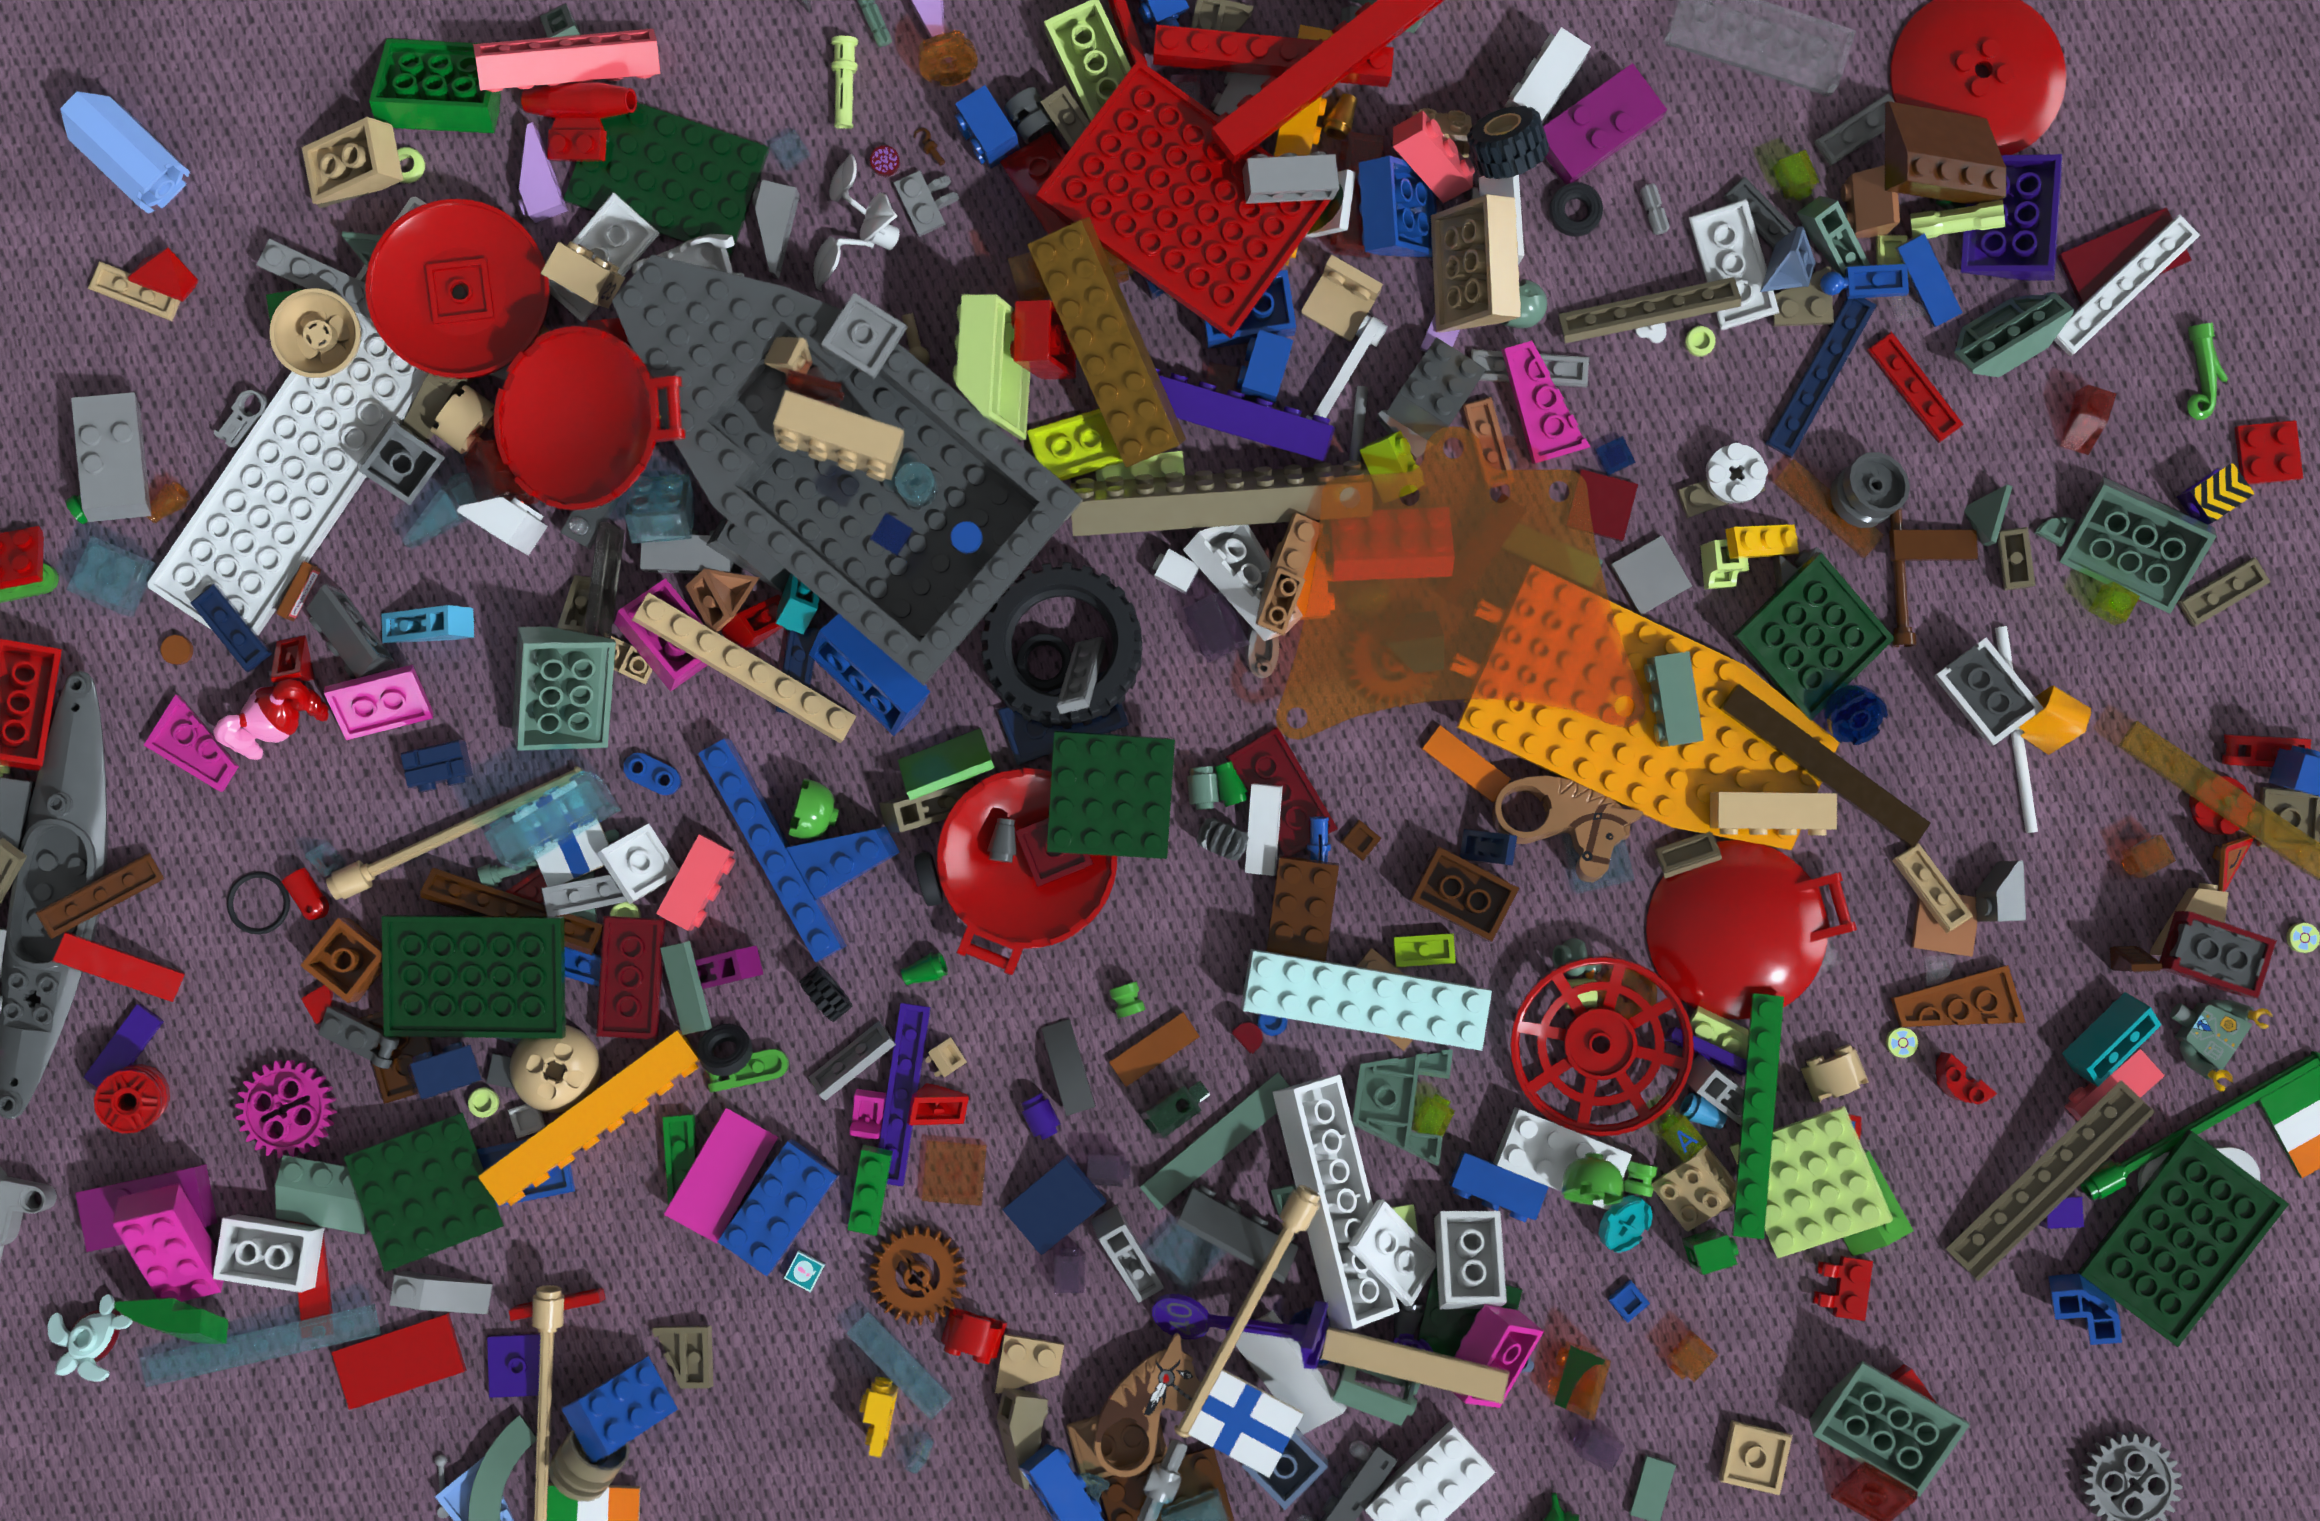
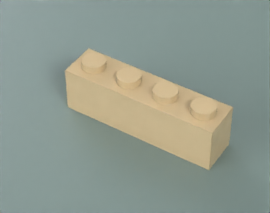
M1710 792V828H1720V834L1738 835V829H1749V835H1768V829H1779V835H1797V829H1808V835H1826V830H1837V793Z

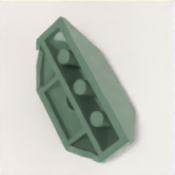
M2056 292L2046 293V295L2010 298L1962 327L1954 355L1973 374L2000 377L2049 348L2073 315L2074 309Z

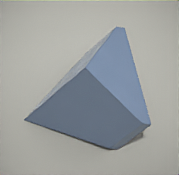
M1796 227L1775 244L1760 292L1809 287L1816 262L1804 227Z

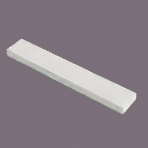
M2180 214L2176 216L2073 313L2054 341L2069 357L2074 355L2189 247L2200 234Z

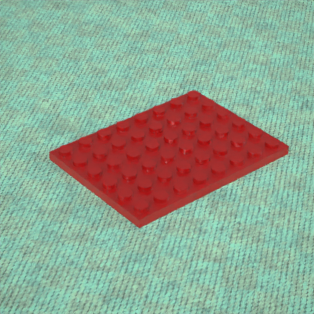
M1138 59L1037 192L1035 199L1070 224L1089 217L1103 248L1231 339L1331 200L1246 204L1242 169L1247 158L1257 154H1265L1268 157L1274 156L1257 145L1233 164L1211 136L1212 128L1214 127L1213 122L1218 116Z

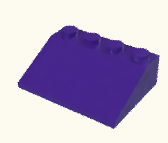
M2062 154L2001 155L2006 166V197L2000 199L2003 200L2005 227L1963 232L1961 273L2016 280H2055ZM1965 204V207L1976 206V205Z

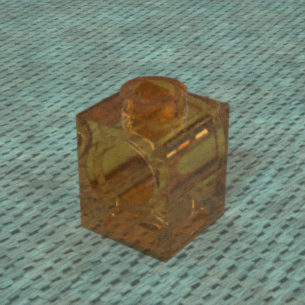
M1690 1330L1678 1344L1680 1347L1678 1349L1675 1347L1667 1358L1672 1362L1669 1368L1682 1380L1687 1376L1695 1382L1719 1355Z

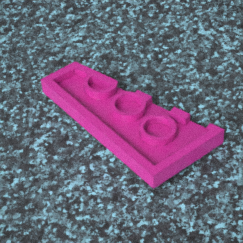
M1533 341L1501 349L1532 464L1589 448L1586 438H1583L1578 429L1577 421L1567 409L1563 401L1564 398L1550 378V372Z

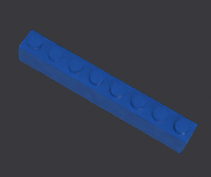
M722 739L699 752L701 760L814 961H822L845 948L847 945L820 898L815 900L786 847L791 845L732 740Z

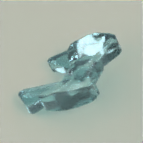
M1080 1473L1079 1475L1088 1487L1085 1492L1089 1497L1095 1498L1101 1506L1099 1498L1102 1492L1109 1488L1110 1483L1102 1477L1091 1475V1473Z

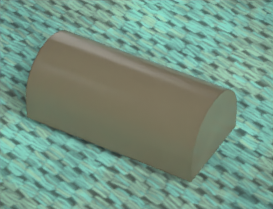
M2028 527L2000 530L1997 542L2004 591L2036 586Z

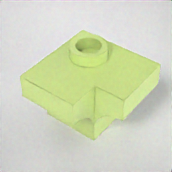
M1727 539L1713 540L1700 545L1704 589L1736 587L1738 573L1749 571L1748 558H1729Z

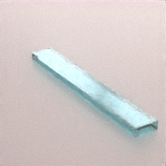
M375 1304L230 1336L227 1337L226 1344L200 1343L143 1356L140 1360L145 1386L150 1387L375 1336L381 1333Z

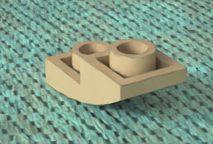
M603 632L601 637L615 639L616 642L614 670L646 685L652 668L632 645Z

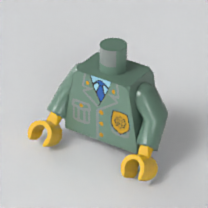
M2212 999L2207 1003H2197L2193 1010L2182 1003H2178L2170 1013V1017L2182 1025L2175 1038L2180 1042L2179 1049L2186 1065L2205 1079H2212L2213 1085L2218 1091H2225V1087L2217 1082L2219 1078H2226L2229 1082H2233L2232 1075L2223 1069L2253 1025L2248 1021L2250 1019L2254 1020L2259 1028L2266 1029L2269 1026L2258 1022V1018L2263 1014L2273 1017V1015L2264 1008L2254 1011L2253 1007L2233 1000Z

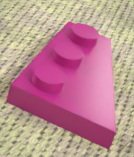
M175 694L144 743L145 747L220 792L225 790L239 768L237 763L180 695Z

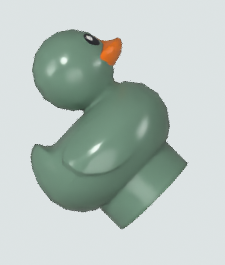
M1570 938L1563 945H1557L1552 955L1553 964L1556 968L1573 960L1595 957L1594 955L1587 956L1585 942L1577 938ZM1602 964L1587 965L1572 969L1566 973L1570 976H1580L1585 973L1586 978L1592 979L1594 975L1601 971Z

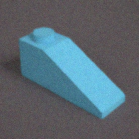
M444 605L381 614L382 643L474 638L473 608Z

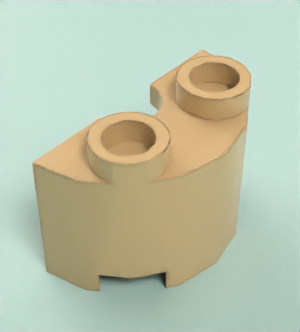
M1851 1044L1835 1049V1056L1825 1060L1823 1055L1811 1058L1806 1061L1808 1066L1801 1068L1814 1102H1820L1822 1099L1833 1096V1098L1840 1097L1859 1089L1860 1084L1869 1083L1855 1048H1852Z

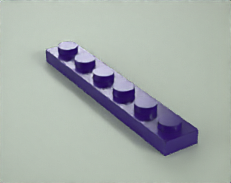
M900 1003L895 1035L896 1045L893 1049L879 1148L893 1151L887 1182L889 1185L903 1187L905 1184L913 1125H908L907 1119L912 1095L919 1090L931 1011L929 1006Z

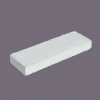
M1251 784L1248 822L1249 839L1246 848L1245 873L1276 875L1283 786Z

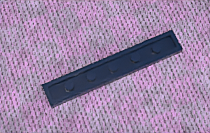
M1846 298L1834 319V323L1830 326L1765 443L1767 446L1789 458L1793 457L1874 312L1876 304L1865 298Z

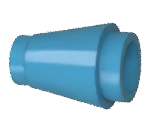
M1688 1093L1682 1101L1680 1113L1685 1116L1686 1120L1721 1129L1725 1125L1727 1115L1698 1093Z

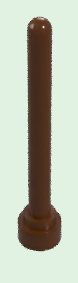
M1901 508L1890 515L1891 530H1903ZM1893 561L1897 628H1894V634H1892L1894 640L1891 643L1892 647H1899V645L1912 647L1916 646V633H1913L1912 627H1909L1905 561Z

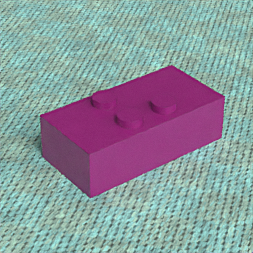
M1632 63L1543 126L1549 144V152L1545 158L1565 185L1574 183L1662 120L1667 112V108Z
M199 1165L76 1192L86 1252L124 1245L112 1224L119 1197L178 1183L203 1226L207 1227L218 1223L207 1165Z

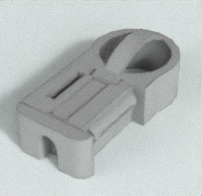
M243 391L238 395L236 402L231 407L233 413L220 430H214L215 436L225 440V444L229 447L239 448L270 404L268 398L257 391ZM252 395H257L259 398L258 402L261 404V408L256 415H253L250 411L246 413L244 408L247 398Z

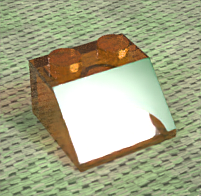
M1567 1341L1565 1348L1560 1347L1557 1353L1556 1365H1559L1557 1376H1552L1548 1384L1547 1394L1551 1395L1550 1400L1559 1407L1594 1421L1611 1361L1601 1351Z

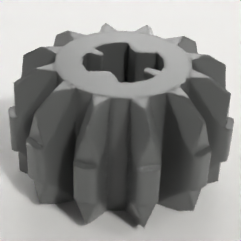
M1207 818L1199 829L1196 841L1199 846L1219 856L1235 861L1239 860L1245 852L1249 837L1242 830L1214 818Z

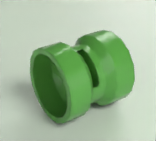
M1137 981L1109 990L1111 999L1115 1000L1118 1004L1115 1009L1118 1019L1146 1010L1144 1002L1137 998L1139 991Z
M1629 1161L1626 1169L1628 1171V1178L1623 1182V1191L1652 1197L1654 1188L1651 1183L1652 1178L1657 1174L1658 1167Z

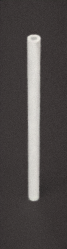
M2007 626L1995 628L1998 653L2013 670ZM2018 727L2011 733L2025 833L2038 832L2025 743L2024 738L2021 737L2023 730Z

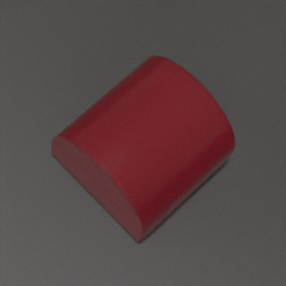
M1241 1022L1231 1030L1234 1037L1250 1054H1253L1262 1044L1263 1034L1255 1023Z

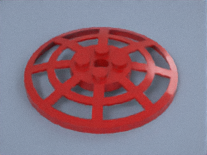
M1609 956L1585 957L1567 962L1538 980L1526 994L1518 1008L1512 1025L1510 1041L1511 1059L1516 1078L1524 1094L1534 1107L1549 1120L1580 1134L1593 1136H1612L1632 1132L1650 1124L1665 1113L1677 1100L1686 1085L1692 1068L1694 1053L1693 1032L1688 1014L1672 988L1655 972L1623 958ZM1587 965H1613L1609 982H1588L1572 988L1563 975L1572 969ZM1625 969L1635 971L1648 978L1662 990L1667 998L1650 1005L1640 994L1621 985ZM1553 980L1562 995L1556 998L1549 1006L1542 1018L1541 1024L1523 1021L1533 999L1544 986ZM1605 990L1606 994L1602 1007L1586 1010L1577 996L1589 991ZM1618 994L1633 1000L1642 1008V1011L1627 1019L1615 1010ZM1567 1002L1576 1015L1569 1023L1567 1029L1550 1026L1556 1012ZM1673 1008L1678 1015L1682 1029V1057L1664 1052V1033L1658 1016ZM1648 1021L1651 1022L1654 1032V1049L1638 1045L1634 1030ZM1520 1033L1538 1036V1056L1544 1071L1528 1081L1524 1073L1520 1058ZM1598 1036H1604L1609 1040V1046L1604 1051H1596L1592 1047L1593 1040ZM1547 1038L1564 1041L1566 1057L1552 1066L1547 1055ZM1635 1057L1651 1061L1644 1076L1636 1084H1633L1626 1070L1631 1066ZM1663 1064L1679 1069L1676 1079L1668 1092L1657 1104L1649 1109L1640 1092L1653 1081L1660 1065ZM1573 1067L1578 1073L1586 1077L1583 1092H1578L1569 1087L1558 1076ZM1616 1078L1623 1089V1092L1610 1096H1595L1598 1080ZM1551 1082L1561 1093L1574 1101L1580 1102L1577 1120L1568 1118L1552 1109L1536 1092ZM1630 1100L1639 1115L1630 1120L1615 1124L1598 1125L1589 1123L1592 1105L1610 1106Z

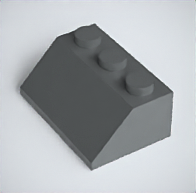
M328 584L323 585L306 608L312 616L309 618V621L319 633L323 631L329 639L326 644L331 652L337 657L339 655L346 663L343 666L346 673L352 679L380 673L395 662L346 593Z

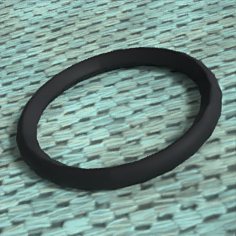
M252 872L242 876L231 887L227 897V909L231 920L242 931L250 934L261 935L274 931L284 922L290 908V897L287 889L279 878L267 872ZM253 878H265L275 883L281 890L284 900L283 910L277 921L268 927L260 929L251 928L243 924L237 918L233 906L234 896L238 888L244 882Z

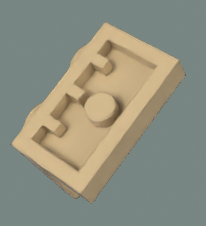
M1331 255L1326 263L1324 273L1302 308L1301 314L1351 342L1379 296L1383 284Z
M1705 1142L1694 1149L1687 1161L1657 1178L1651 1184L1654 1188L1653 1190L1685 1231L1692 1230L1735 1203L1736 1181Z

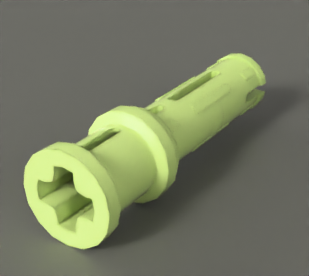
M835 36L831 39V43L834 45V62L831 63V68L835 73L834 127L853 128V74L858 69V65L855 63V46L858 45V39L852 36Z

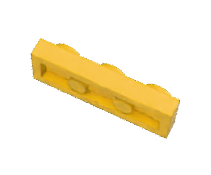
M1795 524L1744 526L1725 529L1730 559L1799 554Z

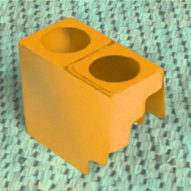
M2052 685L2035 697L2044 709L2019 727V729L2025 732L2021 735L2022 738L2050 755L2086 732L2091 708Z

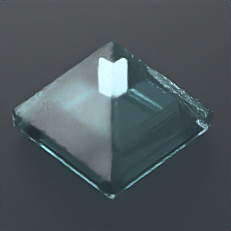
M328 841L305 854V857L324 878L347 863ZM324 852L330 856L335 862L330 866L325 864L322 860Z

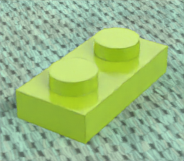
M1454 933L1393 937L1395 967L1456 963Z

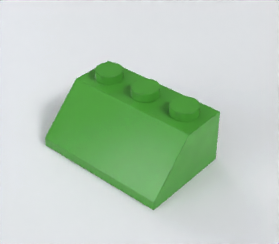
M1865 1149L1863 1150L1893 1220L1890 1223L1843 1237L1852 1256L1888 1246L1914 1231L1870 1151Z

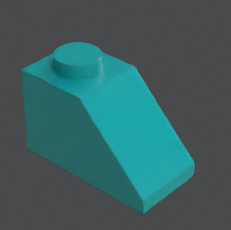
M792 573L789 575L778 605L776 624L783 626L787 630L804 634L818 609L819 596Z

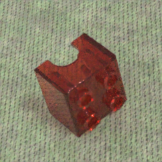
M496 439L476 442L464 456L477 502L503 497L509 502L516 498L525 505L537 504L540 501L534 496L527 494L514 481V475L511 473L508 465H505L501 459Z

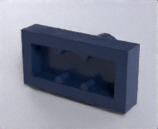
M1464 829L1460 858L1513 866L1517 836Z

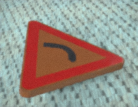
M2246 836L2222 844L2221 848L2215 846L2212 858L2220 861L2218 891H2226L2250 848L2254 837Z

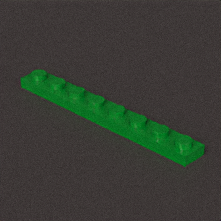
M1752 993L1732 1226V1235L1736 1237L1764 1239L1784 996Z

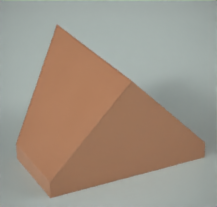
M704 568L685 587L706 626L717 633L736 616L760 577Z

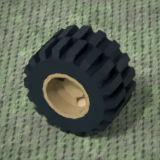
M1511 106L1489 113L1479 119L1467 134L1476 168L1481 176L1484 175L1485 178L1489 179L1510 178L1525 173L1541 163L1549 152V144L1540 114L1532 107Z

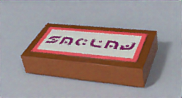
M305 561L301 563L276 611L277 615L295 621L321 571L320 568Z

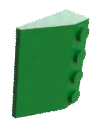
M387 38L369 99L374 119L392 124L393 128L495 133L499 117L501 91L489 92L487 90H480L475 54L470 51H474L473 44L481 43Z

